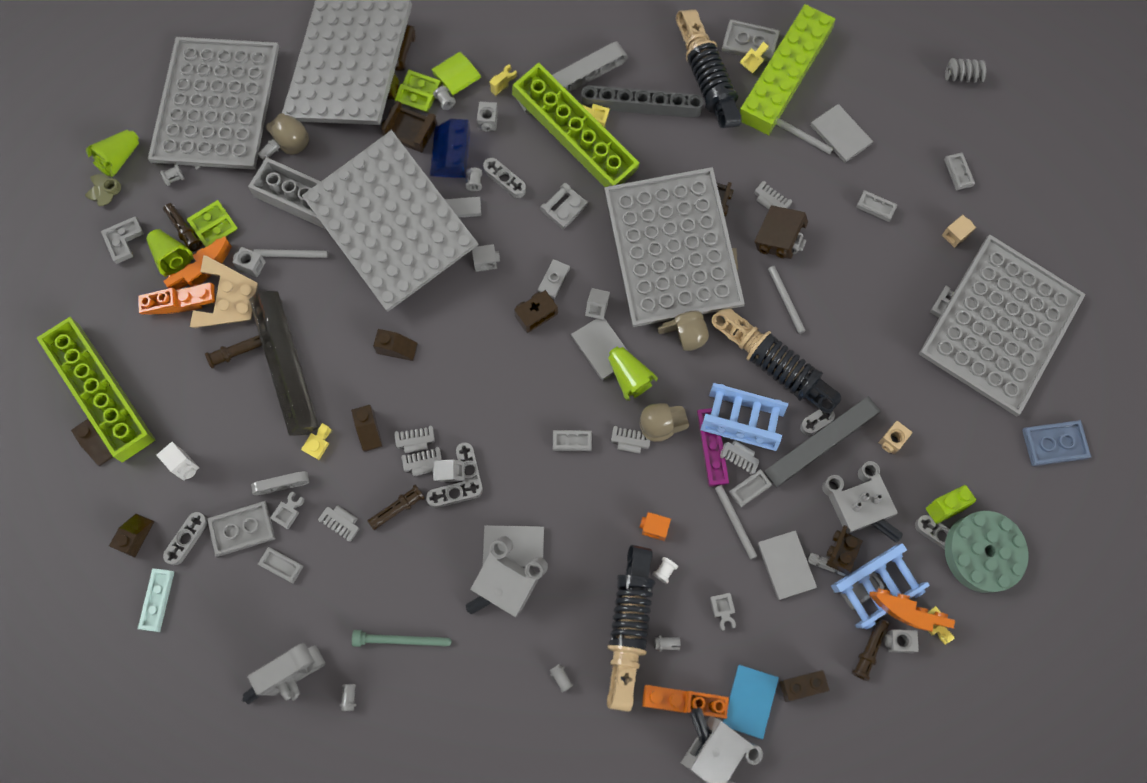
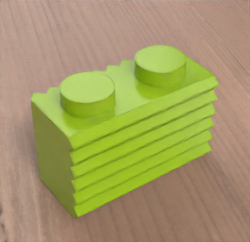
M963 485L935 499L926 507V510L933 521L939 524L965 511L976 502V498L969 488Z

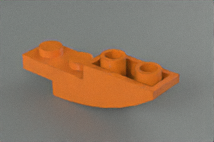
M225 236L216 239L211 245L198 250L196 254L192 255L196 260L194 263H190L179 272L171 274L163 282L168 289L173 288L175 290H180L188 284L190 287L202 284L211 276V274L200 272L203 255L222 264L232 246Z
M210 282L180 290L169 288L138 296L139 313L170 314L202 309V305L215 302L214 284Z
M878 589L877 592L870 591L869 596L878 606L895 619L909 626L931 632L933 625L954 628L955 620L949 619L948 614L935 612V615L929 614L928 609L916 607L917 602L910 600L908 595L897 594L896 597L890 595L891 591Z
M644 685L642 707L690 714L694 708H701L704 716L727 719L729 697Z

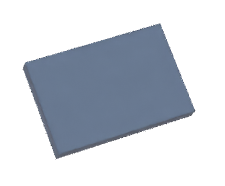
M1081 420L1022 429L1032 466L1091 458Z

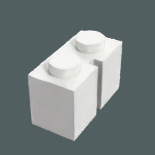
M173 442L157 454V457L164 465L183 481L193 477L196 470L199 469L189 455Z

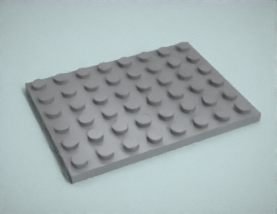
M316 0L282 113L290 115L300 122L380 125L410 15L411 1Z
M176 37L149 151V162L256 169L257 153H259L279 52L278 43Z
M392 130L302 195L387 312L479 245Z
M713 167L604 187L633 327L674 320L677 315L696 310L706 314L722 309L744 307L745 302Z
M989 234L928 336L919 355L1017 417L1023 411L1086 294Z

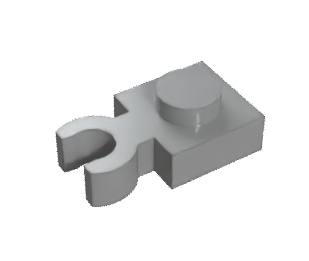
M294 492L288 495L287 504L281 501L270 518L286 529L290 528L299 515V512L295 509L304 503L302 497L297 502L293 501V498L296 496Z
M726 593L710 597L714 617H721L719 623L720 630H725V622H729L731 628L734 629L736 623L730 617V614L735 613L731 594Z

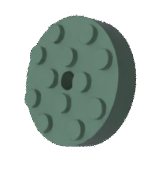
M979 511L966 515L952 525L945 540V557L952 574L961 584L973 591L993 593L1007 590L1021 580L1027 569L1029 556L1025 537L1012 520L1000 513Z

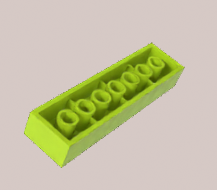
M804 4L740 109L742 123L768 136L770 135L778 118H780L831 33L835 18Z
M539 62L513 84L512 95L604 187L623 184L637 171L639 162Z
M68 317L37 337L44 351L115 459L123 463L156 441L80 324L73 318Z

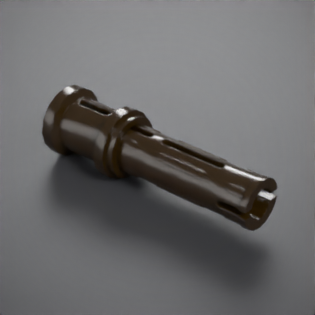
M166 204L163 207V211L177 229L179 239L184 241L186 247L191 252L200 249L202 241L195 236L194 229L187 226L174 204Z
M258 334L227 348L222 346L219 350L212 353L206 352L205 356L211 369H213L215 365L225 361L228 363L232 360L231 358L264 346L265 343L261 334Z
M415 484L411 490L405 494H400L398 500L367 521L375 531L404 509H411L413 504L420 499L424 500L425 497Z
M880 618L876 620L866 648L858 656L859 661L856 669L852 670V674L855 677L869 681L870 671L873 665L877 663L875 657L890 625L889 622Z

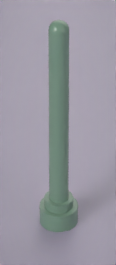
M353 630L352 646L361 647L366 643L449 646L452 642L450 638L369 635L362 630Z

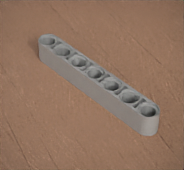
M613 42L552 76L568 92H571L623 64L628 56L618 42ZM518 101V103L523 108L525 113L530 114V112Z

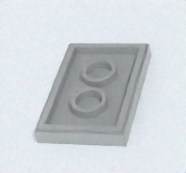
M730 19L721 51L745 56L751 48L756 51L764 42L769 48L761 57L764 61L769 62L775 53L780 31Z
M839 104L815 119L810 125L830 147L834 148L833 151L844 163L873 143L872 139Z
M596 318L572 333L571 337L603 381L614 374L608 360L609 352L617 346L619 348L624 347L625 349L626 347L605 318L603 320Z
M266 501L207 518L216 557L275 540Z
M484 525L483 565L490 553V545L501 536L509 537L513 542L511 552L505 557L521 567H526L536 557L543 558L544 527ZM498 543V548L501 551H505V547Z
M796 530L757 543L778 601L817 588Z

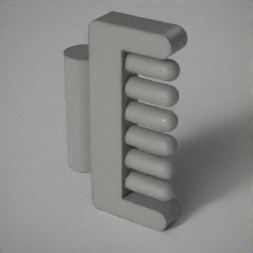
M765 181L754 192L758 196L756 201L767 209H770L771 205L788 208L792 203L791 199L788 200L783 195L780 196V193L776 194L777 191H773L772 187L769 188Z
M429 426V434L427 427L424 428V433L422 428L419 429V432L418 429H415V438L413 430H410V438L409 431H405V437L403 431L400 434L398 431L394 433L396 447L398 449L404 448L405 453L428 450V444L435 442L432 426Z
M613 427L611 442L618 444V450L640 453L641 448L649 449L650 440L647 438L645 440L643 434L641 437V431L637 432L636 438V430H633L632 433V430L629 429L627 433V429L624 428L622 434V428Z
M736 440L732 444L729 442L724 444L720 458L725 457L730 462L734 460L735 465L738 463V467L746 468L750 475L756 472L759 460L753 457L755 451Z
M436 447L435 450L431 449V455L429 450L426 451V455L424 451L421 454L418 452L417 459L414 453L412 454V459L411 455H407V458L405 455L401 456L404 471H412L413 476L433 472L434 461L442 460L439 447Z
M339 505L334 510L326 507L318 519L324 525L327 524L328 528L331 527V530H335V533L339 532L340 536L343 535V538H346L348 542H351L359 531V527L354 525L357 518Z

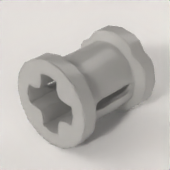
M441 86L434 91L433 96L439 100L443 110H449L455 105L456 101L449 95L446 86Z
M178 164L169 170L160 171L167 186H170V183L179 179H185Z
M479 168L467 169L468 182L466 183V189L474 192L480 191L482 189V184L480 183L482 170Z

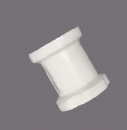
M663 557L661 565L652 574L658 580L667 584L669 582L668 578L674 569L677 570L678 566L670 559Z

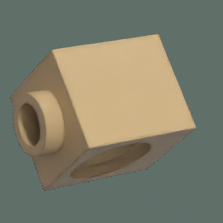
M962 215L947 227L942 236L955 248L969 237L976 227L970 219Z
M896 421L878 443L881 444V447L886 452L895 454L913 432L899 421ZM891 435L898 439V443L891 440Z

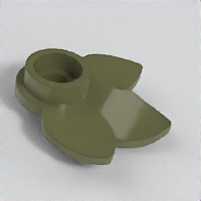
M105 174L93 175L90 179L95 186L85 196L90 200L97 201L98 206H105L112 201L113 196L120 192L121 184L118 180L108 178Z

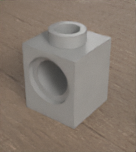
M479 102L478 130L496 131L497 103Z
M494 244L478 246L472 250L476 272L497 269V262H500L499 251H495Z
M241 247L233 257V264L237 270L254 277H258L266 263L261 254Z
M592 288L587 301L585 316L603 320L610 292Z
M454 459L434 461L433 481H464V461Z
M917 630L888 631L887 635H885V646L888 647V652H919ZM898 636L904 639L905 644L903 647L897 643Z

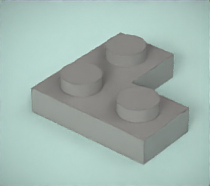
M136 216L101 231L111 257L116 264L134 257L128 241L144 235Z

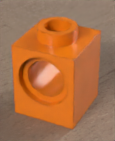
M648 512L647 517L642 516L639 527L643 529L641 535L665 541L671 519Z

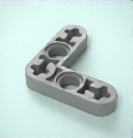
M469 443L459 444L456 448V455L458 460L464 461V469L466 466L471 465L475 468V472L472 475L464 473L463 482L430 490L427 493L426 500L431 507L440 508L475 499L482 495L483 487L473 447ZM463 448H466L468 451L470 450L467 453L469 461L465 462L464 455L460 454L463 452ZM475 484L476 487H479L478 489H476L477 493L467 491V496H464V492L462 490L463 486H465V490L471 489V485ZM452 489L460 491L458 498L453 499L449 496ZM443 491L446 492L448 501H445L444 497L439 498L438 503H434L433 500L430 501L434 494L440 497L444 496Z

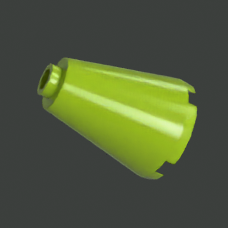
M124 130L89 145L86 148V153L88 157L92 156L95 161L92 163L106 176L111 174V177H113L138 146L139 137L134 131Z
M155 229L147 235V243L157 269L164 277L179 272L186 265L190 264L191 259H194L193 253L188 247L164 231Z
M617 346L609 352L608 360L627 401L631 400L630 396L633 395L636 398L653 386L650 383L653 379L655 382L658 380V377L624 347L619 348Z

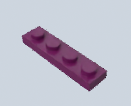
M712 408L697 410L709 487L729 484L725 457L720 458L723 449L722 437L701 430L705 414L711 415Z

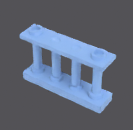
M713 383L709 394L710 397L715 398L711 415L705 414L701 430L777 451L782 438L781 434L775 433L779 416H784L788 403L727 387L723 384ZM722 400L734 403L730 420L718 417ZM741 405L752 408L749 425L737 422ZM760 411L771 413L768 431L756 427Z
M903 543L891 547L831 585L835 593L842 592L846 594L860 616L861 621L855 624L856 628H865V630L871 628L876 624L875 620L887 612L875 603L878 610L868 615L852 590L854 583H862L868 594H870V591L877 592L869 580V574L875 571L879 573L893 596L897 597V594H901L885 569V564L889 561L896 563L911 587L904 595H908L910 598L913 596L917 598L925 593V588L930 586L928 582L918 584L902 559V553L907 551Z

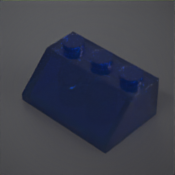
M449 119L435 127L430 176L466 178L470 140L469 120Z

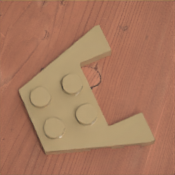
M203 255L200 272L220 276L213 314L193 310L190 327L199 328L252 320L258 283Z

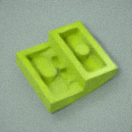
M461 52L431 69L433 75L442 82L443 86L447 87L448 92L452 96L481 78L476 68Z
M408 70L404 83L400 84L395 101H400L407 106L428 112L435 100L433 96L434 91L441 87L442 82Z
M219 200L187 218V221L205 247L211 245L216 239L226 237L238 230Z

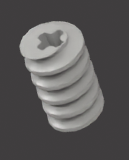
M951 58L946 68L945 79L948 81L949 77L952 76V81H955L956 77L959 76L960 82H962L964 77H966V82H969L971 77H973L974 83L977 82L978 78H980V83H983L986 76V64L984 60L977 61L973 59L970 61V59L963 60L959 58L956 60V58Z

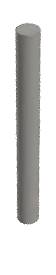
M778 118L777 126L829 155L832 153L834 148Z
M254 249L253 251L261 254L262 257L328 258V251Z
M775 266L768 268L798 333L805 332L806 330Z
M717 486L715 490L750 560L757 557L723 486Z

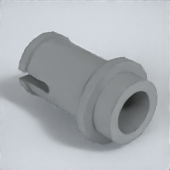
M273 139L271 141L268 140V144L257 153L263 161L266 157L269 158L275 152H279L280 146Z
M659 635L654 638V648L659 652H662V650H680V637H662Z
M559 664L550 670L552 673L550 676L555 678L561 692H564L572 687L573 684L564 671L565 667Z
M344 684L342 685L341 711H354V707H356V704H354L356 685Z

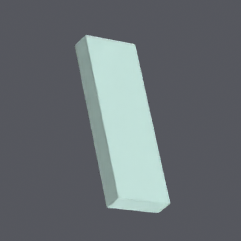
M152 568L138 629L160 632L174 576L173 571Z

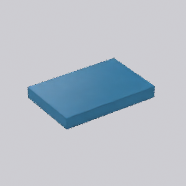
M738 665L728 700L727 719H723V722L735 731L763 739L779 677Z

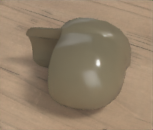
M278 114L266 126L269 133L274 137L275 142L286 154H298L308 145V132L300 121L290 115Z
M696 310L679 314L674 320L665 322L662 326L658 327L659 334L677 331L683 351L696 350L702 347L709 337L702 312Z
M667 403L651 404L644 408L639 422L642 434L653 442L667 440L674 433L689 427L685 409L682 406L669 407Z

